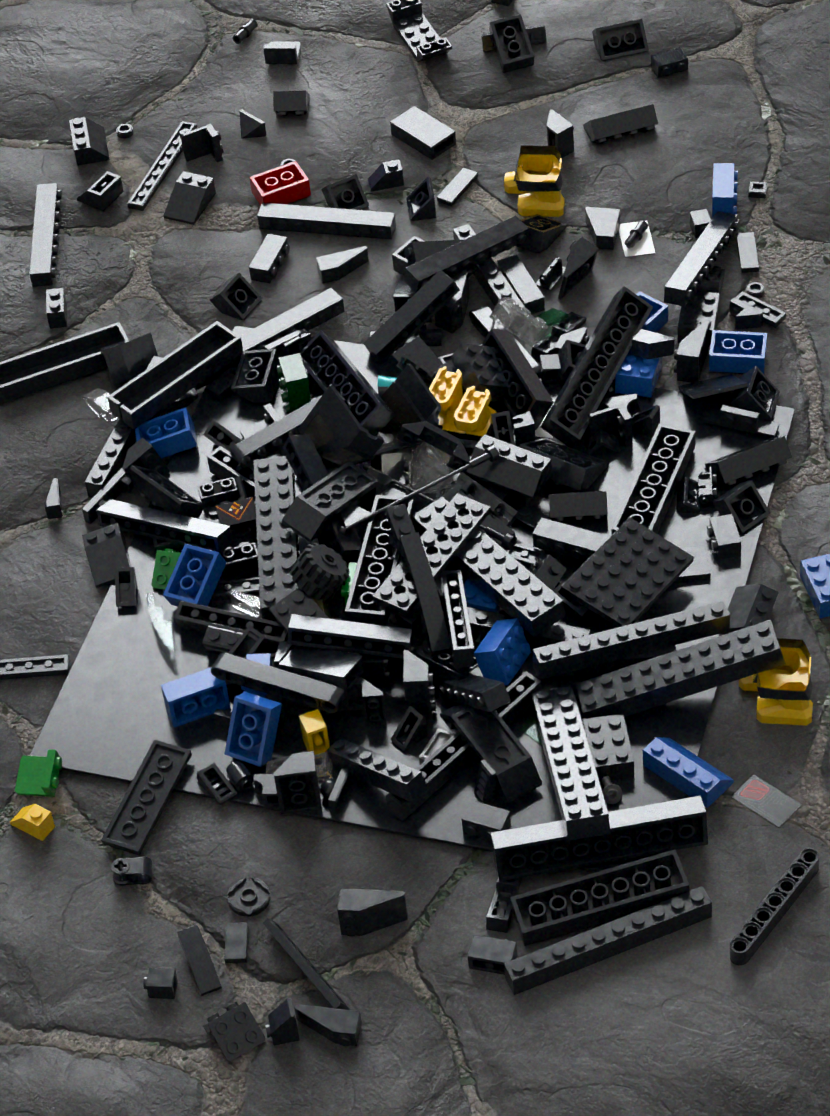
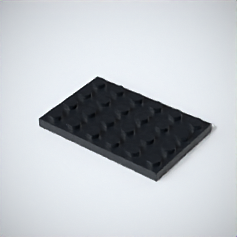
M629 517L561 586V592L616 627L634 624L690 566L694 556Z

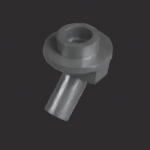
M609 776L603 777L601 779L604 785L602 793L605 802L608 804L619 802L623 794L622 789L618 785L612 784Z

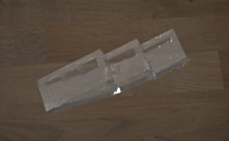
M147 593L148 610L155 636L170 661L176 662L172 621L165 620L163 606L157 607L154 593Z

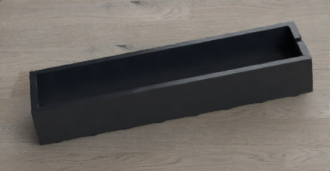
M216 321L109 395L107 399L110 412L120 420L123 419L125 424L135 430L243 354L241 337Z
M120 322L0 362V405L106 369L100 349L128 340Z

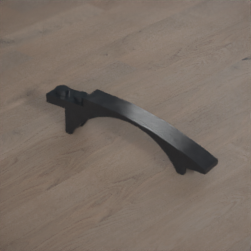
M405 504L386 507L385 513L391 527L387 542L390 546L398 549L410 570L420 607L423 640H427L431 654L451 650L439 595L419 532H415Z

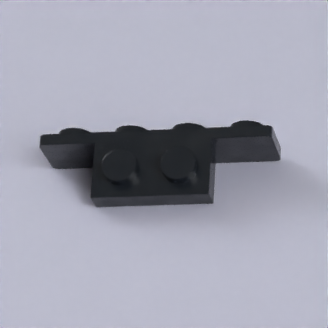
M725 405L722 406L721 410L708 407L703 417V422L771 438L776 436L779 429L778 422L759 419V413Z

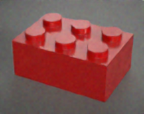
M296 161L249 177L252 194L260 206L262 203L289 204L311 196L309 179Z

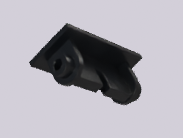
M554 258L547 270L540 275L539 280L536 282L538 287L551 291L566 269V267L562 266L561 258Z
M404 353L396 367L403 371L407 364L411 363L427 386L434 378L435 374L433 371L413 359L410 354Z
M710 467V472H701L698 476L699 501L704 505L709 502L713 503L715 499L719 498L717 487L715 488V485H718L717 474H713L712 467Z

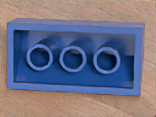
M656 737L643 749V766L688 796H701L706 808L734 783L732 778L671 738Z

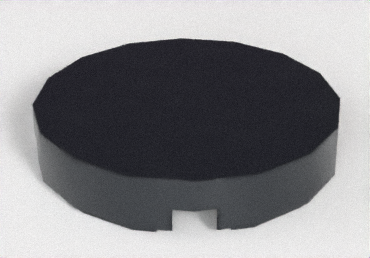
M245 878L237 881L228 892L230 908L240 916L251 917L260 914L267 908L270 902L268 886L257 878H252V880H246Z

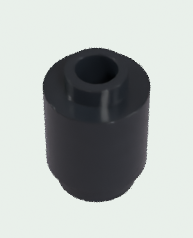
M234 761L227 766V777L238 791L248 790L252 787L254 777L243 763Z

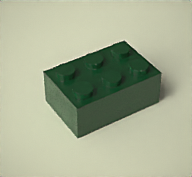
M300 353L278 358L279 366H276L278 376H281L278 380L280 389L283 390L280 392L282 402H286L284 405L286 415L311 402L308 377Z

